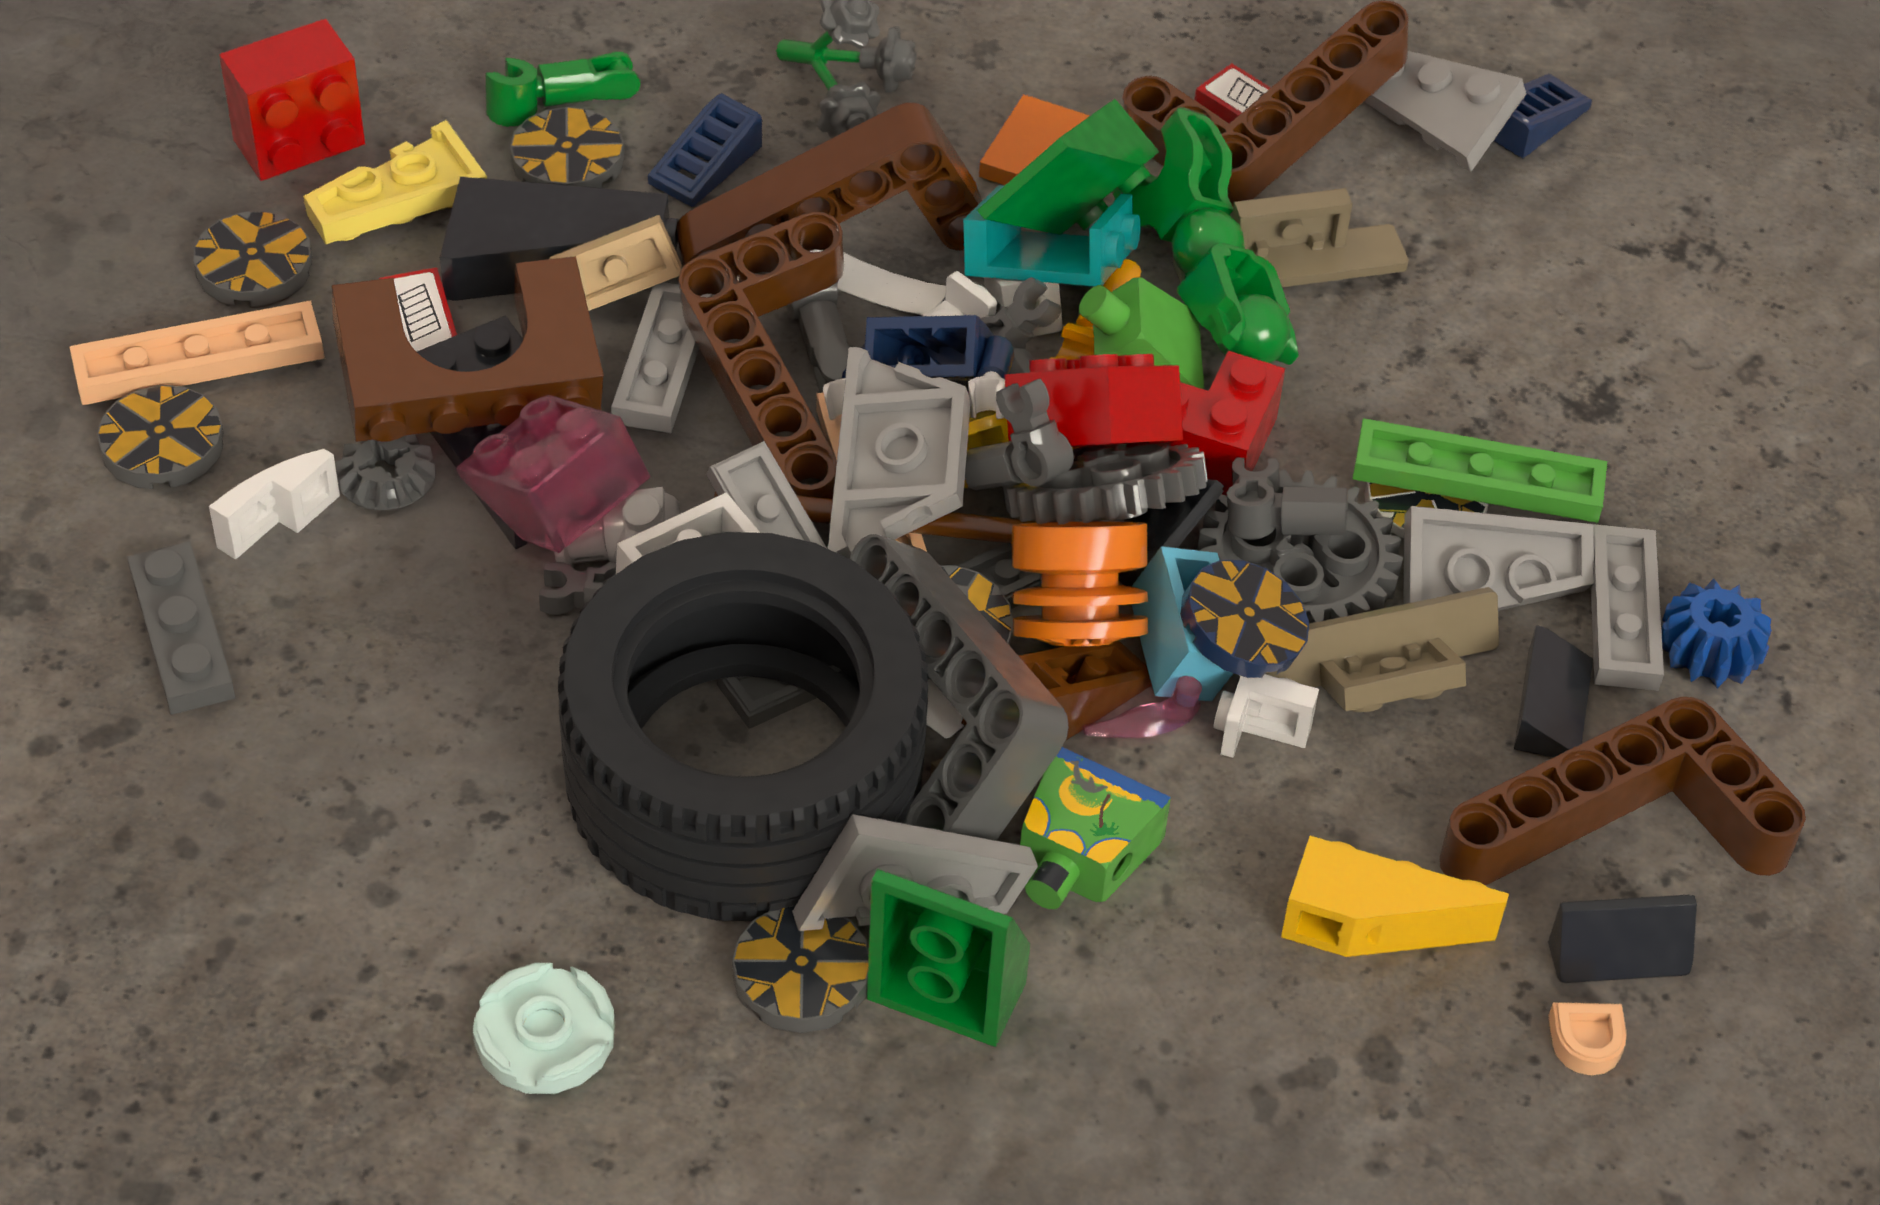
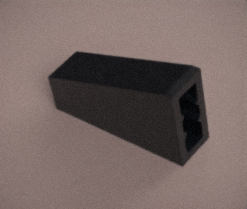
M460 177L440 254L442 284L446 299L458 301L514 294L516 263L550 259L554 255L660 215L673 247L677 252L676 228L679 219L669 218L668 194Z

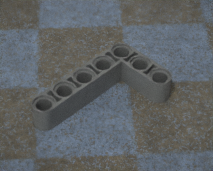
M869 534L855 545L850 559L887 586V589L900 601L901 608L906 610L911 616L912 624L917 628L920 636L919 643L924 647L926 653L925 663L928 665V676L967 722V725L912 802L904 824L996 841L1061 750L1067 738L1069 727L1067 714L1062 705L929 553L923 549L878 534Z

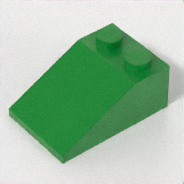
M1113 99L1057 139L977 211L985 220L1056 235L1063 234L1075 223L1084 231L1109 208L1103 200L1115 189L1118 188L1122 194H1128L1151 174L1144 165L1158 154L1159 151L1119 102Z
M877 869L871 884L867 1000L996 1047L1027 982L1030 943L1015 920L1010 916Z

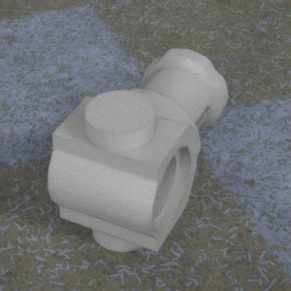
M663 487L625 491L617 498L615 506L605 508L603 517L570 521L566 515L556 516L552 521V543L556 562H564L573 568L577 563L610 560V563L616 562L617 543L679 515V501L674 496L666 493Z

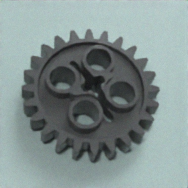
M1146 442L1132 447H1127L1126 444L1097 445L1074 449L1073 465L1069 471L1038 487L1019 483L1003 486L1006 510L1007 513H1010V518L1020 517L1021 522L1036 519L1037 524L1058 522V525L1075 519H1082L1083 523L1096 520H1123L1140 516L1148 511L1147 508L1163 509L1166 508V502L1185 501V496L1198 495L1199 489L1207 487L1206 482H1208L1204 452H1199V447L1188 448V444L1171 446V442L1151 444Z
M1285 469L1280 470V485L1276 493H1283V487L1336 488L1337 477L1331 476L1321 486L1314 483L1312 471L1306 470L1301 482H1293ZM1357 486L1347 490L1348 516L1346 536L1282 534V528H1274L1273 532L1268 536L1259 539L1239 538L1229 531L1227 496L1220 495L1216 500L1215 511L1208 510L1205 514L1203 529H1200L1197 547L1198 551L1218 553L1219 560H1244L1267 568L1287 582L1303 603L1309 624L1383 609L1386 599H1393L1403 557L1398 555L1401 538L1390 535L1393 525L1392 518H1376L1379 506L1376 500L1363 504L1357 503L1360 490Z

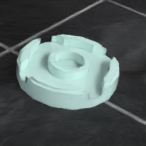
M532 963L508 971L486 989L480 1000V1008L476 1013V1019L474 1017V1043L483 1067L502 1085L526 1094H556L582 1085L603 1067L614 1045V1009L605 988L587 972L571 966V972L564 969H553V963Z

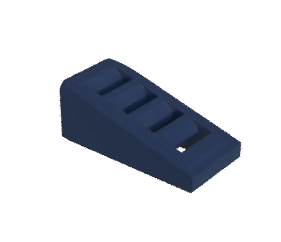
M1550 73L1524 84L1526 95L1494 141L1523 159L1591 108L1592 99Z
M719 93L700 111L648 174V184L693 208L762 147L761 115L757 111ZM696 156H699V157H701V158H703V159H705V160H707V161H709V162L706 163L705 161H703V160L697 158ZM684 169L697 177L692 180L679 173V171Z

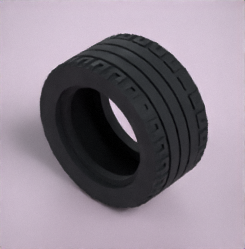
M723 532L684 539L640 557L607 580L594 593L593 599L580 610V616L573 621L570 628L571 635L565 640L563 645V655L560 657L559 662L560 676L558 677L559 720L566 794L570 802L572 818L577 822V830L581 837L588 841V848L592 855L598 857L600 864L604 868L616 874V878L622 884L629 886L634 892L654 900L655 903L681 913L716 921H753L769 911H776L790 906L795 907L852 814L904 824L912 802L922 789L928 709V665L925 663L926 653L924 647L919 643L920 636L917 628L912 624L911 616L906 610L901 608L897 597L887 589V586L873 577L855 561L817 543L774 533ZM834 665L835 667L841 669V671L836 672L829 666ZM742 676L774 679L799 687L824 702L835 712L846 727L835 742L814 758L784 771L759 776H727L709 773L688 766L658 748L646 736L642 728L657 709L677 694L704 682Z

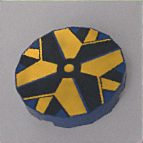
M1219 560L1203 567L1182 596L1180 615L1184 627L1189 623L1191 631L1196 636L1193 644L1204 657L1225 671L1246 678H1262L1266 672L1277 671V674L1288 670L1308 642L1309 620L1302 601L1287 582L1267 568L1244 560Z

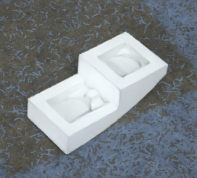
M321 449L283 461L243 481L211 504L209 510L217 548L232 558L237 559L278 522L296 533L300 532L340 496L334 454Z

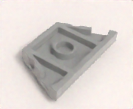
M850 347L848 349L828 542L829 550L850 559L855 545L869 534H878L895 540L963 506L971 399L965 386L941 377H926L921 373L920 369L898 362L895 368L872 360L868 351L859 347Z

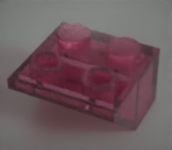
M546 395L527 404L521 410L518 419L499 434L482 440L475 447L474 454L456 467L461 479L522 540L560 553L650 478L620 416L551 395Z

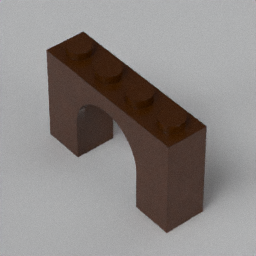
M576 256L516 263L514 300L523 342L517 351L504 362L485 370L471 372L453 371L436 366L414 350L404 332L394 278L332 285L333 323L355 441L376 440L389 442L406 435L429 432L451 434L468 427L491 424L512 426L529 419L549 416L574 418L587 412L601 410L604 375Z

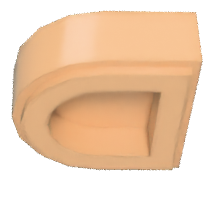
M1552 1003L1549 1023L1552 1045L1559 1060L1569 1069L1585 1075L1605 1074L1613 1069L1620 1060L1626 1044V1028L1622 1004Z

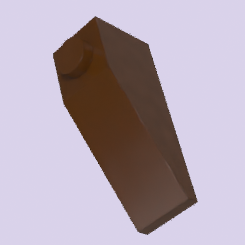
M1119 640L1109 645L1064 646L1019 655L1021 660L1065 710L1069 726L1066 740L1152 686L1147 665ZM963 718L961 724L966 726L967 722Z

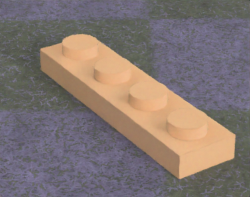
M311 300L69 346L82 405L123 398L136 390L158 385L185 386L324 359L322 340Z

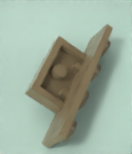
M1346 188L1234 202L1232 218L1240 225L1243 231L1245 249L1254 251L1255 255L1265 258L1275 267L1282 287L1397 273L1407 270L1409 259L1393 225L1384 224L1348 229L1353 203ZM1173 258V265L1181 282L1186 275L1180 270Z
M1490 587L1310 623L1308 642L1288 670L1277 674V671L1266 672L1265 674L1277 678H1288L1310 687L1322 686L1344 711L1371 712L1381 708L1383 703L1407 698L1420 700L1436 698L1444 690L1466 686V663L1460 656L1494 650L1498 647V595Z

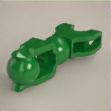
M1178 107L1161 128L1166 147L1165 162L1158 177L1150 174L1128 193L1132 195V214L1139 215L1142 228H1154L1161 240L1172 242L1174 261L1186 275L1177 286L1176 291L1198 322L1210 331L1224 356H1226L1228 351L1270 364L1276 360L1291 365L1298 358L1299 349L1293 326L1288 318L1290 308L1277 271L1268 260L1255 255L1252 250L1245 249L1243 231L1240 225L1230 216L1233 212V207L1228 198V184L1232 172V153L1210 118L1196 111ZM1118 188L1112 192L1115 200L1122 194Z

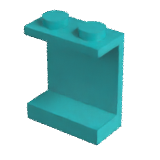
M998 185L963 219L965 276L1022 281L1033 277L1041 282L1084 286L1103 285L1113 272L1122 266L1123 261L1131 251L1136 250L1141 230L1139 215L1132 214V195L1120 194L1090 227L1089 236L1021 231V227L985 220L977 209L1005 185Z

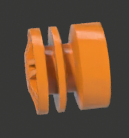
M1076 521L1058 525V522L1012 525V567L1026 572L1041 574V586L1013 592V603L1042 606L1041 615L1013 618V635L1034 638L1055 646H1100L1113 644V642L1127 637L1148 634V617L1134 614H1119V605L1148 602V592L1136 587L1119 585L1118 573L1132 571L1147 566V524L1142 522L1091 521L1083 523L1082 521Z

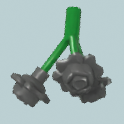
M820 0L823 14L819 22L826 31L814 43L783 39L777 45L776 54L781 61L812 65L828 90L827 98L820 102L819 106L822 115L817 125L822 132H828L831 139L877 116L876 108L881 97L878 92L870 91V87L865 82H860L851 87L838 84L825 65L827 61L859 63L860 68L876 69L878 76L884 80L883 86L885 91L889 93L896 91L899 82L911 80L913 77L917 58L914 51L915 42L901 39L899 26L889 27L887 38H883L878 47L866 46L869 39H875L880 34L877 24L880 8L871 0ZM834 41L839 45L852 44L861 50L828 49L827 46Z

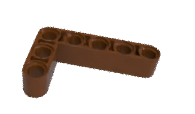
M1379 0L1366 5L1230 124L1166 80L1157 76H1143L1129 82L1123 92V107L1158 149L1159 153L1152 159L1161 166H1164L1166 147L1161 128L1178 107L1196 111L1210 118L1217 126L1232 153V172L1228 184V198L1232 207H1234V202L1253 200L1405 65L1408 56V15L1400 4L1393 1Z
M915 102L903 103L690 210L679 219L676 236L685 266L686 263L694 258L800 215L822 212L834 217L840 224L907 190L942 243L949 249L961 251L964 250L963 219L982 202L974 178L931 112L924 105Z
M822 212L800 215L694 258L686 263L680 271L679 287L685 323L752 445L755 446L765 441L796 495L833 499L837 465L835 454L758 318L830 288L842 277L844 270L843 232L839 222L834 217ZM813 250H823L820 252H809ZM759 272H770V273L763 274V275L756 274V273H759ZM705 294H715L714 296L701 297ZM730 339H740V340H741V341H739V342H734V343L725 342L726 340H730ZM754 385L767 386L766 388L758 390L750 389V387ZM782 431H790L794 433L786 437H780L775 435L776 433ZM809 478L821 480V482L813 485L800 483L802 480Z
M1678 697L1458 805L1453 810L1449 819L1439 857L1440 867L1444 875L1460 880H1473L1488 885L1673 792L1737 864L1746 871L1756 875L1770 876L1780 873L1787 867L1806 820L1805 809L1791 791L1710 705L1694 697Z

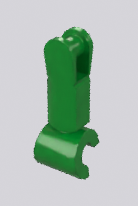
M612 52L590 59L538 65L537 70L532 64L524 60L505 58V76L498 72L485 73L486 114L497 125L515 127L520 126L527 118L536 114L537 98L541 97L544 107L592 101L593 99L621 100L634 96L638 92L641 83L638 75L633 71L631 58L624 52Z

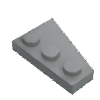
M1408 51L1405 65L1364 102L1398 125L1407 124L1422 134L1425 143L1436 150H1439L1441 147L1456 156L1457 163L1472 172L1522 101L1526 91L1522 78Z
M1411 506L1405 513L1403 604L1490 587L1498 595V611L1583 592L1594 584V524Z
M852 814L793 909V915L798 931L823 929L824 919L856 916L859 926L870 925L871 884L877 869L1001 914H1007L1038 865L1031 847Z

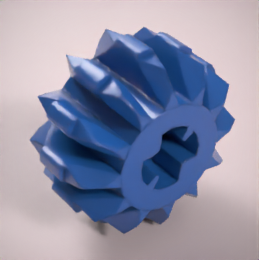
M1714 578L1704 589L1689 583L1680 596H1673L1671 603H1668L1662 618L1664 622L1661 629L1662 649L1669 652L1670 668H1688L1691 683L1700 676L1709 677L1717 689L1727 678L1742 684L1751 671L1757 670L1759 665L1764 662L1769 650L1767 643L1772 631L1770 626L1772 618L1761 613V598L1744 599L1741 596L1740 584L1732 590L1722 589Z

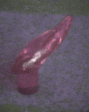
M1182 676L1178 679L1169 699L1131 708L1103 722L1082 725L1084 735L1104 738L1139 739L1172 732L1189 723L1197 714L1201 703L1197 700L1202 691V685L1194 677Z

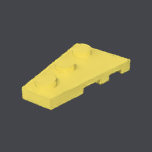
M445 120L431 128L432 138L414 148L412 144L406 141L389 150L391 160L375 169L357 167L303 197L307 216L325 244L336 241L352 240L368 231L391 224L408 223L415 217L444 208H452L460 177L487 179V175L448 121Z

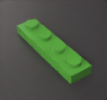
M1363 418L1352 479L1598 523L1603 508L1607 461Z

